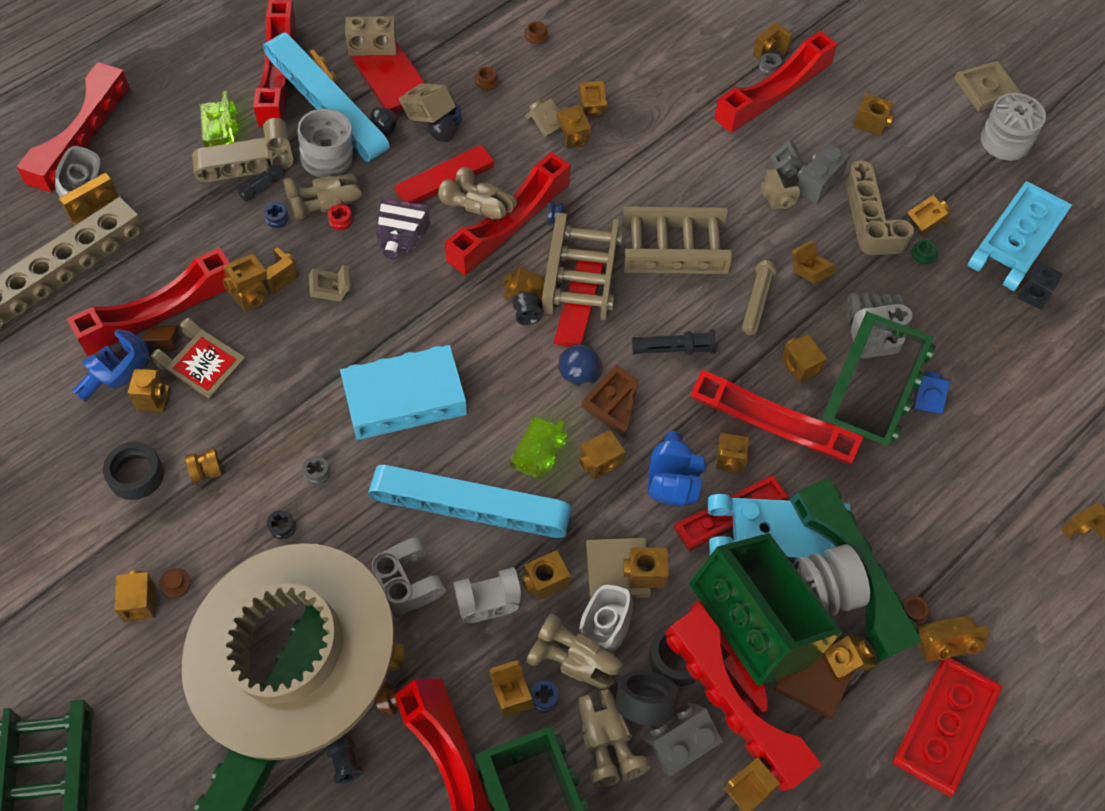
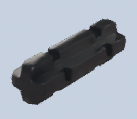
M273 164L267 168L268 172L264 170L249 180L248 185L244 183L238 187L239 196L244 201H247L254 196L253 193L258 194L273 184V180L278 181L284 176L281 167Z

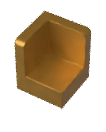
M757 757L727 783L724 790L741 811H752L770 796L780 783Z

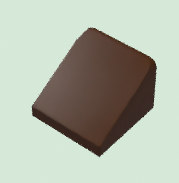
M177 325L150 326L143 341L147 343L149 351H155L156 349L175 351L178 327Z

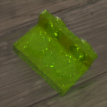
M222 91V101L200 104L202 137L205 147L235 143L234 133H238L236 118H232V115H236L234 100H229L227 91Z
M534 416L510 460V467L541 480L545 471L550 472L556 459L554 453L557 447L561 449L565 444L568 435L565 432V421L559 419L557 425H554Z

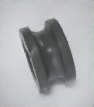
M775 53L763 54L759 65L761 73L770 76L777 71L782 63L781 57Z
M310 457L302 465L305 480L309 484H323L330 476L328 463L323 457ZM319 466H320L322 472H321V473L315 472V473H313V475H312L310 469H311V468L317 469V468H319Z

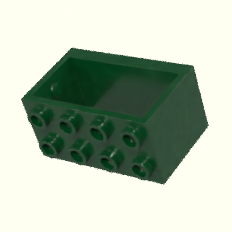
M866 311L821 420L886 446L889 445L890 441L896 442L902 426L897 425L901 415L907 416L913 403V399L909 398L912 388L915 390L919 388L925 372L920 371L923 362L927 363L930 361L936 345L931 344L934 337ZM873 326L889 331L896 337H904L921 344L882 437L865 431L864 427L859 425H850L835 419Z
M770 533L717 546L689 583L757 686L808 669L842 633Z
M552 726L475 754L477 772L491 811H510L496 771L521 763L544 752L548 755L568 810L590 811L586 798L580 799L578 796L577 785H579V781L572 765L567 767L564 754L567 751L562 736L560 734L555 735Z

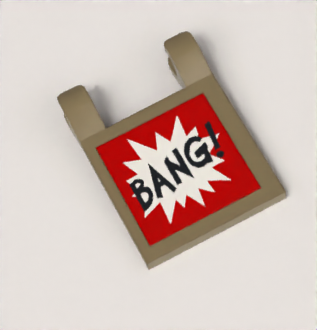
M185 318L180 323V327L183 328L182 333L192 339L173 360L159 349H156L150 357L157 368L169 372L208 399H211L244 363L246 358L202 330L189 318Z

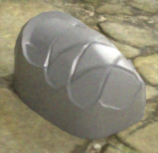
M79 146L70 147L65 152L58 164L55 177V187L59 197L97 177L100 158L95 152Z
M607 584L601 586L592 596L582 615L579 626L580 633L596 641L604 650L612 653L615 652L623 642L629 628L634 603L630 592L625 588Z

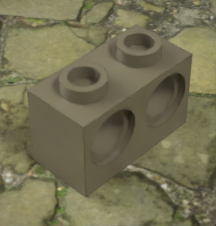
M394 16L346 17L345 37L349 56L396 55L397 37Z
M420 83L398 98L407 117L413 121L434 123L456 107L452 100L453 95L451 91L442 84Z

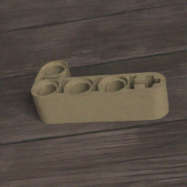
M271 118L265 121L263 124L265 138L196 149L192 153L195 179L199 182H213L260 174L264 170L268 172L267 168L273 164H277L282 170L291 167L293 155L285 121L279 118Z
M862 160L855 161L851 165L845 186L860 249L868 255L901 254L905 252L914 233L912 224L905 220H886L872 165Z

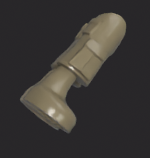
M467 167L459 169L455 182L445 179L439 187L438 195L442 203L452 207H465V210L468 212L485 215V217L493 220L502 219L505 217L506 212H511L517 205L516 198L491 184L479 183L476 186L475 174Z
M354 174L316 178L312 181V187L299 188L292 178L283 179L288 203L296 222L305 219L307 215L320 210L325 213L334 205L352 204L362 197L361 189L357 185L358 181Z
M550 613L539 632V638L531 649L526 663L531 666H537L543 660L551 659L562 664L560 669L565 675L580 682L584 681L598 689L610 690L614 684V679L611 675H618L623 665L612 652L601 648V645L585 634L580 633L577 636L572 634L564 627L557 615ZM555 641L561 642L562 644L568 646L570 648L569 651L558 645Z
M609 689L600 691V699L604 710L595 712L588 694L579 697V709L583 722L582 735L588 752L591 751L596 756V769L590 774L592 785L596 788L612 786L620 780L617 768L611 760L608 746H613L615 749L623 781L634 779L651 768L649 760L645 756H634L631 752L628 742L633 737L627 719L617 710L616 700Z

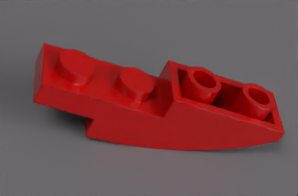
M699 600L690 607L689 612L695 609L700 604L704 609L705 607ZM720 631L722 658L730 682L744 703L762 719L768 710L765 686L756 685Z

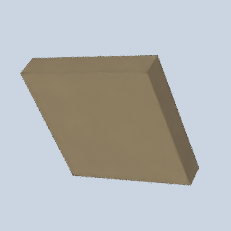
M998 61L957 72L954 78L978 112L993 108L997 99L1005 94H1022Z
M646 538L586 540L590 600L601 586L607 584L627 589L632 598H650V588H629V577L623 576V559L629 558L631 547L646 548ZM647 564L638 566L642 571H649Z

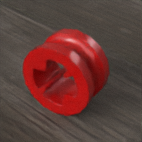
M339 204L329 209L328 218L333 229L345 230L351 226L352 216L348 206Z

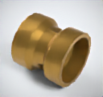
M215 448L208 449L201 455L195 453L185 455L192 483L201 482L208 476L212 478L222 476L221 464Z

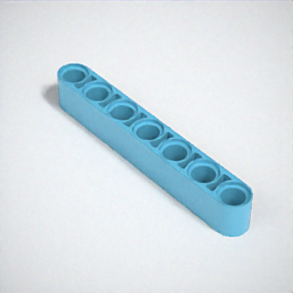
M286 32L263 44L264 52L269 60L316 110L332 109L344 114L349 119L352 126L353 149L366 162L372 161L389 150L390 146L384 134Z
M388 465L376 466L368 491L370 498L381 503L552 538H563L566 536L572 511L571 505L561 500Z

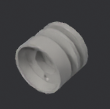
M1009 93L999 97L981 132L983 147L991 155L1003 160H1019L1027 156L1046 121V112L1043 106L1036 99L1026 94Z
M332 109L313 110L304 115L299 121L297 129L298 142L300 144V160L303 168L308 173L317 177H334L347 172L353 162L352 126L349 119L344 114Z
M848 544L826 549L822 556L819 553H813L809 557L795 559L793 566L830 616L837 615L840 608L843 611H850L868 604L870 600L868 577L860 557Z

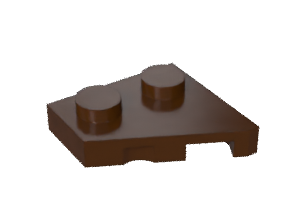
M616 365L585 397L581 407L622 437H625L637 391L638 379Z

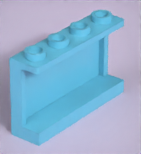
M450 345L443 347L435 346L425 351L408 352L402 356L389 359L381 358L375 362L362 365L354 364L340 369L356 440L467 415L466 400Z

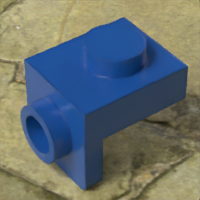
M926 371L919 388L916 390L913 408L943 414L950 381L942 380V374Z

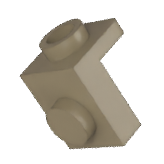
M552 98L544 103L540 99L529 106L531 111L525 117L527 120L533 118L544 138L561 128L556 117L559 110Z
M777 169L766 171L764 182L761 183V191L763 196L767 197L771 209H787L795 206L800 194L799 187L784 188Z
M342 265L338 273L312 269L309 273L310 297L341 302L345 294L350 292L352 288V277L349 276V267Z

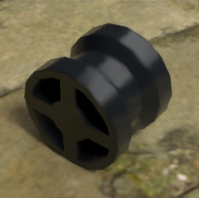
M524 292L514 297L512 305L517 311L515 317L518 324L531 325L541 320L542 310L538 307L539 298L537 294Z

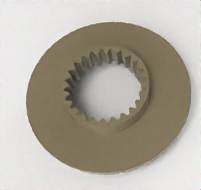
M302 543L276 547L261 552L236 566L207 594L194 615L186 635L182 654V682L186 700L197 722L214 740L231 751L247 757L264 760H284L300 757L322 749L341 738L372 707L375 698L383 686L391 663L394 646V623L386 593L372 572L360 561L341 550L319 544ZM289 599L294 604H299L302 601L306 606L312 605L320 612V617L326 622L323 625V629L328 633L322 639L327 644V647L319 650L320 655L323 657L322 660L313 661L312 663L314 671H304L303 681L300 682L293 679L290 688L280 684L278 690L271 685H268L265 689L258 683L254 684L249 678L252 668V657L249 648L253 640V628L256 626L254 619L256 617L264 618L266 608L274 611L278 602L283 606H287Z

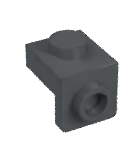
M790 140L770 155L775 165L771 170L777 169L779 177L785 181L794 177L804 165L796 145Z

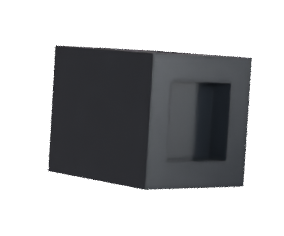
M1038 262L1017 298L1042 310L1063 273Z

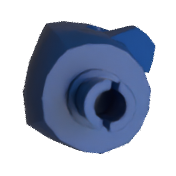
M118 329L114 332V335L120 339L119 342L128 355L121 360L110 346H105L99 350L100 355H93L84 359L82 363L89 373L72 391L75 394L78 393L77 396L87 402L88 398L102 384L115 389L131 381L134 369H144L150 361L147 343L130 331Z
M670 431L666 433L664 441L655 446L652 451L648 495L657 502L683 507L694 504L699 499L702 478L699 475L706 470V460L704 457L694 455L692 449L682 442L683 437L679 432Z

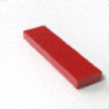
M479 145L395 185V193L408 209L437 195L439 187L445 179L455 182L456 174L460 168L467 167L476 176L494 167V160L483 146Z
M577 260L574 271L602 274L604 263ZM571 281L568 292L596 295L599 284ZM565 303L554 338V344L565 347L582 344L592 306Z
M771 475L731 495V498L788 501L789 496L775 476ZM707 507L675 523L674 530L690 552L709 542L711 538L719 537L733 530V516L710 515Z

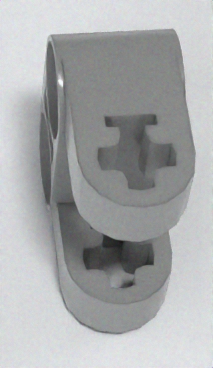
M902 304L864 308L858 311L854 316L851 327L853 342L866 311L909 327L912 320L911 310ZM898 315V317L900 319H903V321L899 322L897 318H894V316ZM873 326L860 358L899 353L902 350L905 338L896 337L889 331ZM887 338H892L893 341H896V344H892Z
M411 538L379 553L372 561L373 574L386 593L391 612L395 614H405L437 600L446 592L438 575L427 577L411 585L403 570L420 561L427 554L420 538ZM385 567L394 568L389 574L380 573ZM398 592L407 594L401 600L392 599L393 595Z
M514 567L500 570L499 577L470 584L469 578L453 582L459 611L464 623H476L508 615L517 611L520 607L521 591Z

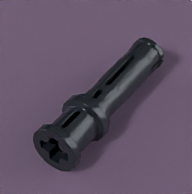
M709 330L708 333L686 331L683 335L632 337L633 355L664 352H684L687 355H692L693 352H710V354H715V330Z
M346 734L329 744L326 749L327 757L332 759L336 774L333 778L336 784L351 782L363 774V769L357 765L353 752L355 743L351 738H347Z

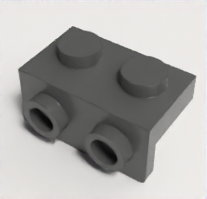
M687 703L680 706L672 720L666 724L651 725L649 731L642 736L644 741L652 746L665 774L669 776L680 771L723 742L707 709L695 703Z

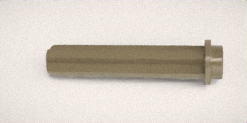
M768 260L761 261L755 268L757 274L741 328L748 336L751 334L755 335L758 331L771 280L777 272L775 264Z

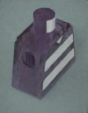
M381 197L376 234L378 245L384 248L383 255L385 257L395 260L398 258L400 251L415 252L431 223L429 206Z

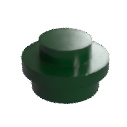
M920 240L912 247L911 255L918 263L931 264L937 259V246L931 240Z

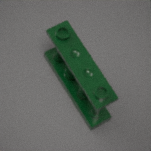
M84 699L70 701V711L65 716L21 721V717L11 708H3L2 720H0V811H13L14 800L61 795L64 798L63 811H87L93 709ZM63 729L68 732V742L63 748L18 753L20 734ZM64 762L66 765V774L61 781L15 787L17 767Z

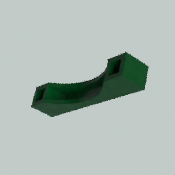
M827 477L799 490L790 499V502L805 527L818 532L835 546L848 544L860 557L870 587V600L866 605L864 634L873 646L878 660L881 662L922 640L919 637L917 625L912 619L908 618L903 609L901 597L896 591H893L887 581L885 569L875 560L869 541L862 537L853 513L847 510L843 504L840 490Z

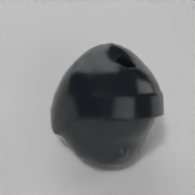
M376 107L371 112L370 121L384 135H390L395 130L397 115L388 108Z
M445 114L434 123L429 122L427 130L435 140L449 142L455 135L456 126L452 118Z

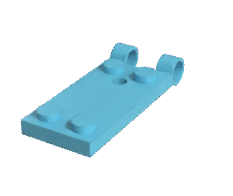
M1026 181L975 251L967 266L980 272L989 257L999 261L1012 269L1005 279L1003 286L1015 291L1070 210L1072 204Z
M714 494L708 497V513L710 515L733 516L734 540L724 536L711 538L709 540L710 555L717 546L767 534L760 530V524L768 525L770 529L768 533L771 534L790 561H795V559L800 557H809L813 553H819L822 556L826 549L836 547L818 532L805 527L790 501L731 498V496L726 494ZM844 504L846 509L850 511V504Z

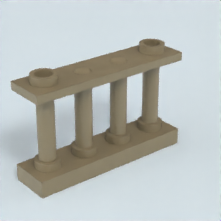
M624 207L622 227H631L632 249H625L624 273L728 274L732 259L731 250H721L719 228H724L728 213L727 208ZM641 227H657L658 249H642ZM667 227L683 228L684 249H668ZM693 228L709 229L710 250L694 248Z
M556 213L542 295L543 314L553 315L554 304L559 305L560 302L599 306L601 307V320L606 321L607 310L612 311L614 295L610 294L616 246H621L623 231L618 230L619 219L613 220L612 232L571 228V225H567V214ZM570 238L610 242L609 253L568 249V246H565L564 243L565 240L569 241ZM567 259L607 263L606 274L564 270V267H561V261L566 262ZM563 280L604 285L603 296L562 292L560 288H557L558 282L563 283Z

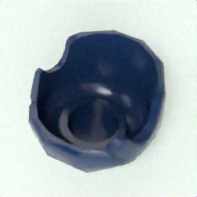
M576 344L568 347L560 355L558 369L563 379L579 386L584 382L595 383L602 374V363L592 347Z

